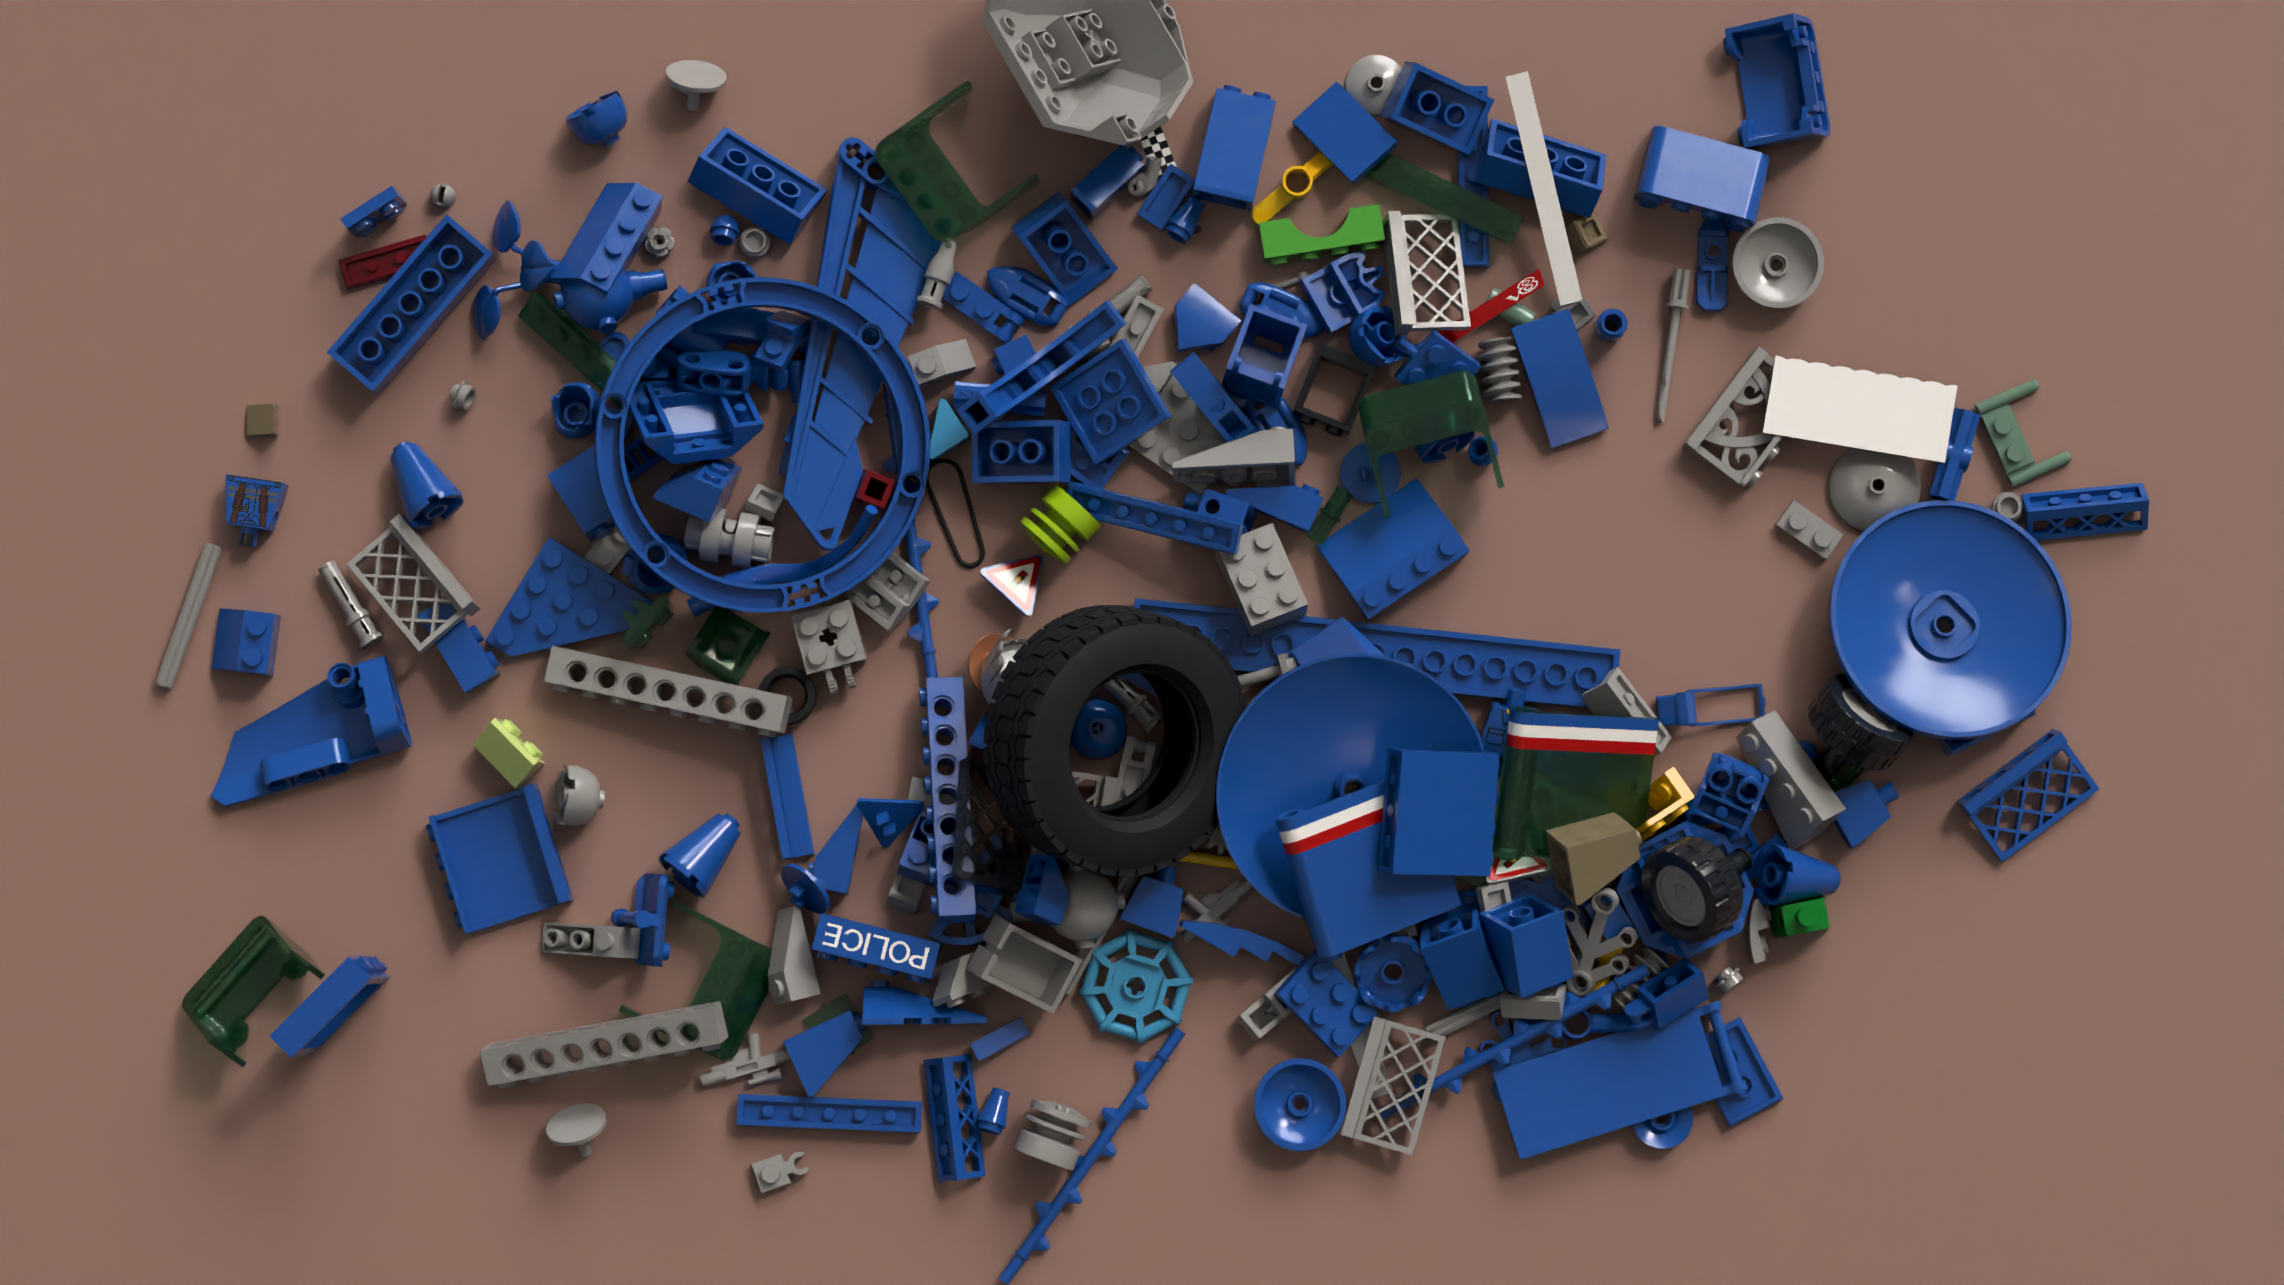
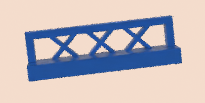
M2143 482L2028 493L2021 496L2025 514V530L2035 540L2148 529L2149 498ZM2140 511V520L2126 521L2123 519L2129 512ZM2107 514L2111 517L2103 524L2093 522L2099 515ZM2077 517L2081 520L2072 527L2063 525L2068 518ZM2047 520L2050 522L2045 529L2033 530V521Z
M793 734L777 736L775 738H760L782 859L786 860L815 854Z
M971 1054L923 1060L938 1182L985 1176L981 1134L977 1128L979 1121H977L978 1109ZM954 1062H961L963 1074L959 1080L954 1076ZM960 1093L966 1098V1106L963 1111L958 1107L957 1103ZM964 1123L969 1127L970 1131L967 1141L961 1136V1128ZM967 1154L973 1158L974 1171L966 1172L964 1160Z

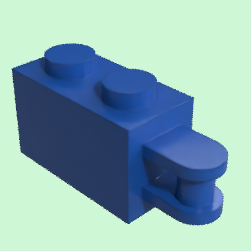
M1682 959L1636 987L1638 998L1625 1007V1014L1628 1017L1627 1024L1632 1030H1640L1650 1023L1661 1029L1708 1000L1704 973L1689 959Z

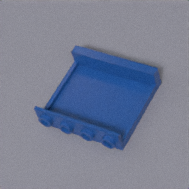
M1388 747L1378 870L1398 875L1490 876V868L1493 864L1492 843L1496 832L1494 818L1495 806L1498 803L1497 780L1501 770L1500 754L1486 750L1485 752L1430 751Z
M532 783L515 791L436 816H429L430 824L426 825L431 842L436 841L440 853L435 854L440 871L445 870L449 882L444 883L449 900L454 899L458 911L453 912L458 929H463L465 934L573 901L538 784Z

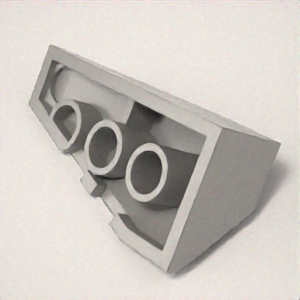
M1280 426L1272 427L1269 430H1261L1172 462L1173 481L1210 484L1217 479L1223 480L1228 483V486L1238 487L1240 482L1255 483V488L1295 486L1293 429H1286Z

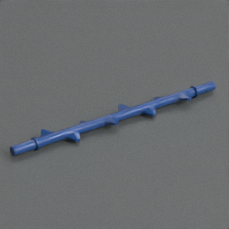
M883 384L887 410L885 417L888 418L893 455L883 462L882 466L884 470L896 474L899 457L898 427L889 394ZM907 476L903 481V488L908 493H914L917 489V483L910 481L909 476ZM914 517L905 534L909 564L923 575L920 556L931 548V542L917 537ZM924 591L915 603L918 623L908 630L907 634L908 637L921 642L922 651L920 655H923L926 678H938L935 659L936 649L933 646L929 611L939 604V599Z
M1644 963L1619 978L1616 976L1615 980L1582 998L1571 992L1566 993L1561 1020L1542 1019L1533 1025H1529L1518 1018L1514 1020V1035L1481 1053L1470 1047L1465 1048L1463 1063L1435 1077L1431 1094L1443 1087L1458 1094L1461 1092L1462 1077L1492 1060H1496L1504 1066L1510 1064L1511 1050L1544 1032L1557 1039L1561 1038L1563 1022L1595 1004L1606 1011L1611 1009L1612 995L1619 991L1623 992L1624 988L1650 975L1647 966ZM1419 1073L1414 1075L1413 1085L1415 1089L1427 1083L1426 1077ZM1425 1089L1417 1092L1421 1099ZM1412 1095L1399 1102L1402 1110L1406 1107L1410 1108L1412 1104L1417 1102V1099ZM1394 1105L1381 1112L1380 1115L1384 1120L1399 1111Z
M1175 1027L1160 1050L1155 1052L1156 1055L1151 1062L1137 1061L1134 1066L1140 1078L1119 1108L1104 1107L1101 1113L1107 1125L1086 1155L1078 1157L1073 1173L1052 1203L1037 1201L1034 1205L1040 1220L1021 1247L1015 1250L1016 1254L999 1276L1001 1281L1009 1285L1024 1262L1029 1260L1028 1257L1033 1250L1048 1251L1051 1247L1045 1232L1066 1203L1080 1204L1083 1201L1078 1186L1100 1155L1113 1157L1116 1155L1117 1151L1111 1139L1132 1109H1148L1149 1104L1144 1092L1166 1061L1169 1062L1168 1058L1185 1036V1033Z

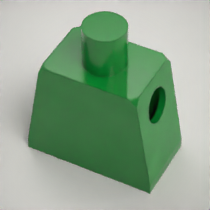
M1825 897L1769 908L1772 917L1770 924L1773 938L1792 936L1831 927Z

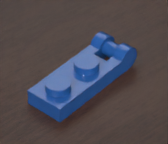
M957 271L953 275L951 284L946 286L942 297L944 301L1005 344L1012 340L1011 334L1017 326L1020 328L1025 322L1023 317ZM1000 315L1007 319L1002 328L994 324Z

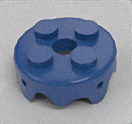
M1388 934L1368 942L1362 948L1356 960L1355 980L1362 999L1368 1005L1388 1012H1397L1410 1006H1417L1425 997L1431 982V972L1420 950V944L1413 938L1403 934ZM1392 963L1399 965L1402 969V974L1395 979L1387 977L1384 972L1385 967Z

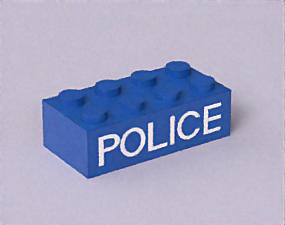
M820 913L812 949L818 951L817 957L837 961L838 956L848 958V965L865 969L869 963L878 966L877 972L896 976L897 971L908 973V980L926 983L927 978L934 979L943 943Z

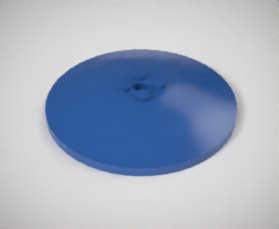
M1952 500L1920 502L1897 509L1877 520L1856 539L1844 555L1833 579L1829 596L1828 623L1832 647L1845 677L1854 690L1870 707L1890 722L1927 737L1946 740H1968L1992 735L2013 726L2034 711L2050 694L2059 680L2069 654L2072 633L2069 599L2063 580L2047 552L2035 538L2009 518L1996 511L1967 502ZM1946 619L1949 621L1951 632H1941L1937 628V620Z

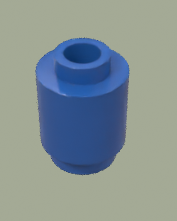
M1618 309L1603 311L1595 322L1597 336L1605 342L1619 340L1626 332L1628 326L1625 314ZM1612 322L1615 325V331H1608L1604 326L1605 323Z

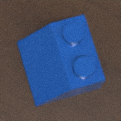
M220 608L212 669L273 676L281 616L273 613Z

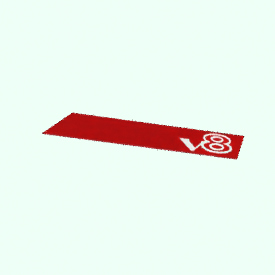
M1536 270L1469 312L1471 325L1469 330L1439 331V334L1453 343L1544 286L1540 270Z

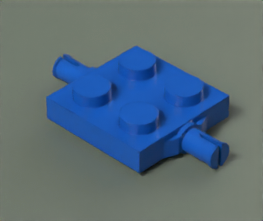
M1432 329L1426 338L1415 346L1402 336H1399L1398 340L1394 342L1393 346L1407 355L1405 362L1395 373V379L1437 408L1448 407L1460 395H1463L1473 404L1477 403V399L1480 400L1482 394L1469 386L1470 380L1481 368L1480 362L1437 331Z

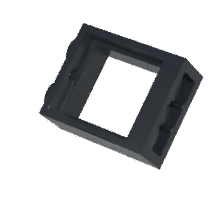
M1320 342L1293 409V413L1298 415L1296 420L1313 426L1315 422L1326 426L1325 432L1337 437H1342L1343 433L1349 435L1376 366L1368 365L1354 355ZM1322 360L1364 376L1346 423L1303 407Z

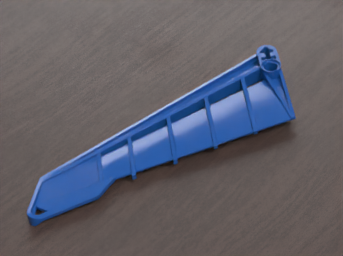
M851 137L842 142L835 155V172L816 287L825 289L840 297L846 272L852 277L847 301L871 317L899 346L908 324L913 325L914 319L912 315L918 304L916 298L921 295L926 281L924 275L928 263L932 259V249L934 248L935 254L939 252L940 246L947 239L954 221L892 169L886 160L862 140ZM854 149L856 151L855 156L851 159L847 158V152ZM866 158L867 161L862 168H858V165ZM869 167L878 168L881 171L882 178L880 180L870 178L867 169ZM864 187L876 190L870 214L860 206ZM859 217L867 223L854 269L847 262L857 218ZM811 317L783 497L817 546L822 550L829 551L838 543L863 474L856 439L864 421L870 426L872 425L873 419L867 414L881 386L882 380L863 353L839 332L826 379H824L822 372L832 328ZM865 329L862 332L863 342L867 345H874L877 339L875 332ZM819 385L823 386V390L820 397L815 420L813 421V411L816 403ZM833 528L829 540H825L819 533L821 530Z

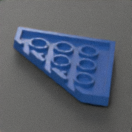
M549 537L485 641L512 657L551 648L552 646H560L629 630L640 625L654 601L557 540Z

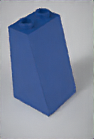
M1224 85L1223 89H1216L1193 188L1194 198L1252 211L1276 101L1270 100V95L1261 92H1253V96L1241 93L1240 88Z

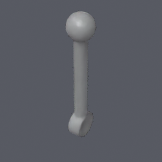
M1302 271L1298 273L1297 277L1274 286L1283 289L1300 282L1309 275ZM1258 292L1254 302H1258L1264 294Z

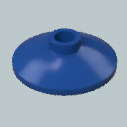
M1690 1106L1666 1114L1667 1119L1664 1123H1658L1655 1117L1633 1124L1634 1131L1644 1143L1651 1147L1659 1149L1674 1147L1684 1141L1691 1131L1693 1125L1692 1108Z

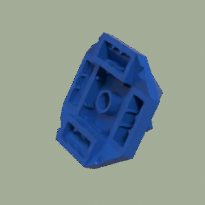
M1684 821L1642 843V847H1639L1641 858L1621 873L1615 891L1644 946L1688 959L1742 932L1754 889L1744 871L1738 876L1743 891V905L1738 919L1729 928L1705 942L1686 943L1672 937L1661 928L1651 915L1641 889V872L1648 857L1664 845L1683 836H1696L1706 839L1717 846L1725 855L1733 852V848L1725 834Z

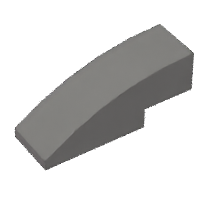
M1297 967L1235 1019L1254 1042L1262 1038L1291 1013L1274 993Z

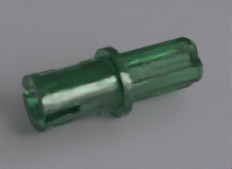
M1340 486L1335 488L1336 490L1326 506L1320 508L1321 514L1308 533L1307 537L1318 545L1324 543L1336 522L1340 523L1341 519L1339 517L1350 499L1353 498L1350 492Z

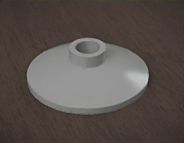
M1383 55L1363 57L1349 70L1346 78V91L1370 115H1381L1401 71V67L1394 60ZM1379 78L1382 81V86L1380 88L1372 87L1371 80Z

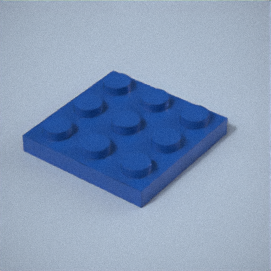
M1126 338L1119 340L1050 386L1095 465L1103 463L1172 417Z

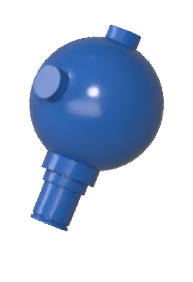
M663 269L645 273L637 272L636 270L627 272L624 270L614 282L607 296L589 285L568 281L561 285L559 292L553 293V301L556 310L564 309L569 318L576 324L587 329L599 330L601 333L606 334L613 332L617 328V323L627 315L633 301L642 300V296H647L649 293L667 290V279Z

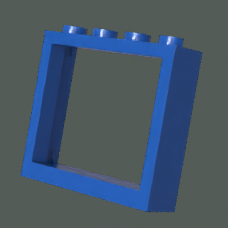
M349 956L270 1037L290 1058L313 1055L390 978L385 973L388 969L387 966L376 956Z

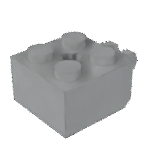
M851 600L792 615L791 618L806 674L812 676L825 672L830 693L835 694L838 693V685L832 670L843 667L847 686L849 689L856 688L851 665L867 661V655ZM829 630L832 634H837V639L833 640L834 645L832 646L822 642V637L825 636L824 633Z

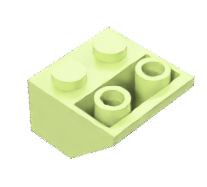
M494 718L474 742L473 746L514 788L520 789L545 765L540 759L544 754L532 742H524L519 737L522 731L511 720Z

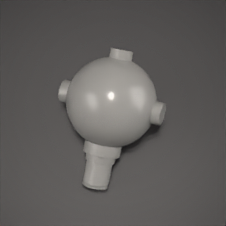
M1068 863L1069 870L1061 875L1069 894V899L1061 926H1051L1061 936L1075 941L1076 948L1094 947V939L1103 935L1112 926L1117 911L1125 909L1124 892L1115 891L1111 882L1104 875L1090 872ZM1017 901L1010 902L1012 923L1032 921L1014 913Z

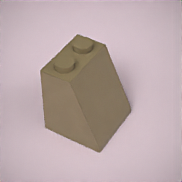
M1615 812L1546 830L1555 888L1576 906L1583 904L1641 858L1639 847H1642V838L1639 831Z

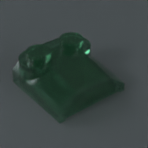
M715 607L687 649L686 655L698 667L723 682L739 685L771 633L763 631L728 609Z

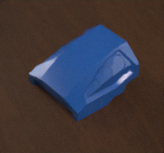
M1713 753L1687 813L1692 816L1695 814L1720 824L1744 838L1769 783V777L1756 767L1729 755Z

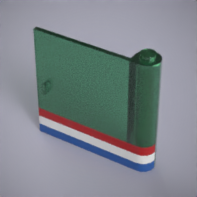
M1527 706L1509 707L1495 815L1496 832L1492 843V852L1497 854L1496 857L1508 861L1514 860L1515 856L1550 858L1546 830L1613 812L1626 820L1635 829L1645 823L1659 719L1653 717L1546 713Z

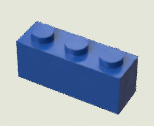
M440 604L438 620H448L458 611L452 604ZM434 605L419 613V619H432ZM463 618L435 642V645L464 692L470 694L500 675L496 669L500 666V663L491 650L486 652L480 642L485 639L475 624L470 626L466 618ZM423 624L430 635L431 624Z

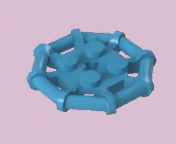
M1127 929L1126 933L1093 950L1082 987L1078 991L1079 995H1082L1101 1033L1105 1031L1139 1041V1044H1145V1040L1175 1024L1179 1025L1183 1021L1181 1019L1190 985L1194 982L1193 977L1189 976L1173 946L1174 942L1133 931V929ZM1128 945L1130 955L1114 964L1107 958V956ZM1136 945L1159 952L1154 959L1136 954ZM1165 957L1177 978L1167 980L1159 962ZM1102 963L1109 968L1105 985L1095 986ZM1135 977H1139L1145 989L1144 991H1138L1137 995H1132L1131 988L1127 987L1128 981L1133 982ZM1168 986H1177L1170 1009L1163 1004ZM1105 993L1113 1007V1010L1107 1016L1096 997L1097 994ZM1158 1009L1165 1015L1144 1027L1143 1017ZM1118 1013L1136 1018V1028L1115 1022L1114 1019Z

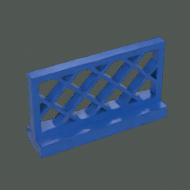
M2050 730L1956 801L1957 805L1967 814L2001 862L2005 861L2099 790L2060 731ZM2063 750L2068 757L2067 770L2051 769L2053 757ZM2044 763H2046V768H2041V767H2040V766H2042ZM2073 766L2078 771V773L2072 772ZM2032 772H2045L2042 789L2027 787L2028 778ZM2051 773L2066 775L2063 792L2048 790ZM2071 776L2082 777L2088 788L2079 795L2070 794ZM2020 781H2022V785H2021V786H2015V785L2018 784ZM2010 789L2021 790L2018 808L2003 806L2004 794ZM2026 791L2041 793L2039 811L2024 809ZM2047 794L2062 796L2060 809L2055 813L2044 812ZM2068 797L2073 798L2071 801L2067 803ZM1998 799L1997 805H1996V804H1991V803H1993L1995 800ZM1986 807L1996 808L1994 826L1983 825L1977 814ZM2002 809L2017 811L2014 829L1999 827ZM2023 812L2038 814L2036 827L2031 831L2020 830ZM2044 815L2049 816L2047 819L2043 821ZM1987 829L1993 830L1992 836L1989 834ZM1998 831L2014 833L2012 845L2002 852L1997 845ZM2019 834H2025L2019 839Z

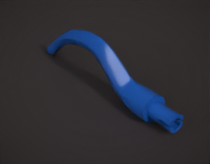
M867 505L852 534L836 548L815 560L797 564L770 563L741 569L724 575L721 578L745 584L772 585L799 581L816 575L845 558L865 535L877 514V508L873 505ZM694 598L687 600L688 606L695 617L715 607Z

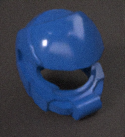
M656 533L668 547L688 561L683 542L669 535ZM652 546L647 551V558L650 562L657 564L663 559V552L659 547ZM629 550L624 558L622 574L628 576L637 590L653 594L673 591V587L658 578Z

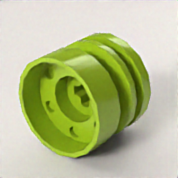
M1054 484L1041 498L1049 509L1047 513L1044 514L1033 507L1030 512L1039 520L1036 525L1025 516L1020 523L1025 528L1029 538L1045 553L1067 565L1071 557L1063 548L1067 546L1077 554L1080 549L1072 538L1078 535L1082 539L1089 541L1101 528V525L1068 493Z

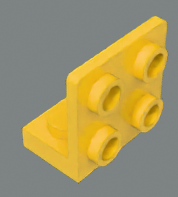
M1674 767L1663 773L1643 790L1649 805L1657 810L1658 814L1637 828L1642 842L1655 834L1661 827L1665 828L1689 810L1686 804L1695 797Z

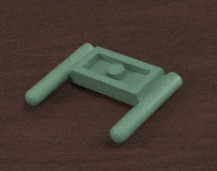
M2035 379L1975 404L1976 411L1981 417V422L2012 488L2070 463L2072 460L2071 454L2065 451L2040 463L2035 464L2034 457L2008 403L2037 391L2039 383Z

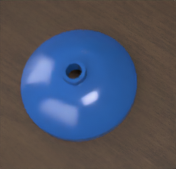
M1295 1058L1275 1065L1263 1076L1255 1092L1254 1111L1261 1130L1272 1142L1289 1150L1307 1151L1324 1145L1338 1132L1345 1118L1346 1096L1341 1082L1328 1067L1311 1059ZM1297 1098L1305 1100V1107L1301 1110H1297L1294 1107V1101Z

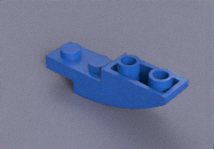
M1194 352L1170 370L1179 384L1227 442L1259 432L1258 428Z

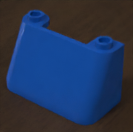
M1792 13L1725 29L1726 37L1723 39L1724 50L1727 55H1731L1732 59L1738 61L1747 119L1742 120L1741 126L1738 127V138L1744 148L1754 149L1829 136L1830 121L1816 35L1811 20L1808 17Z

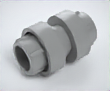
M721 509L710 523L690 514L685 532L684 548L699 551V560L718 563L721 555L732 557V566L751 568L754 561L770 562L775 539V527L760 525L761 516L742 512L739 521L728 519L727 509Z

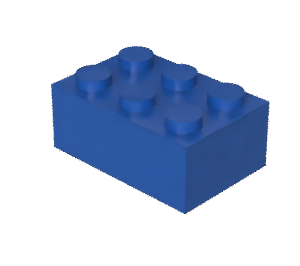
M1062 420L997 421L975 435L972 432V483L981 485L1070 483V422Z

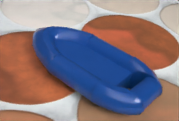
M999 266L987 271L989 286L1002 304L1037 325L1053 327L1059 324L1068 308V302L1054 285L1026 269L1015 266ZM1052 298L1057 303L1050 315L1047 316L1043 312Z
M1255 282L1249 284L1239 303L1241 312L1246 316L1249 305L1253 304L1257 293L1260 292L1264 294L1260 304L1272 308L1275 313L1283 316H1296L1303 323L1308 324L1303 338L1317 336L1324 331V327L1311 304L1302 297L1269 283Z
M1282 396L1278 409L1265 405L1258 411L1254 407L1258 402L1248 399L1244 406V412L1259 431L1269 430L1277 426L1293 429L1295 465H1302L1307 456L1306 435L1302 424L1296 420V415Z

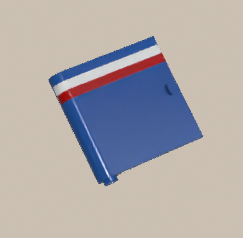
M1385 780L1308 810L1295 809L1275 817L1276 826L1319 958H1325L1326 961L1337 960L1343 957V952L1461 906L1452 875H1398L1378 870Z

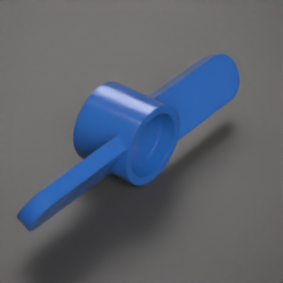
M1585 1010L1579 1013L1587 1021V1029L1584 1033L1580 1035L1569 1033L1565 1028V1021L1562 1026V1034L1572 1041L1582 1040L1589 1033L1628 1032L1632 1030L1628 1027V1017L1625 1013L1589 1014ZM1520 1018L1529 1025H1533L1534 1023L1542 1020Z

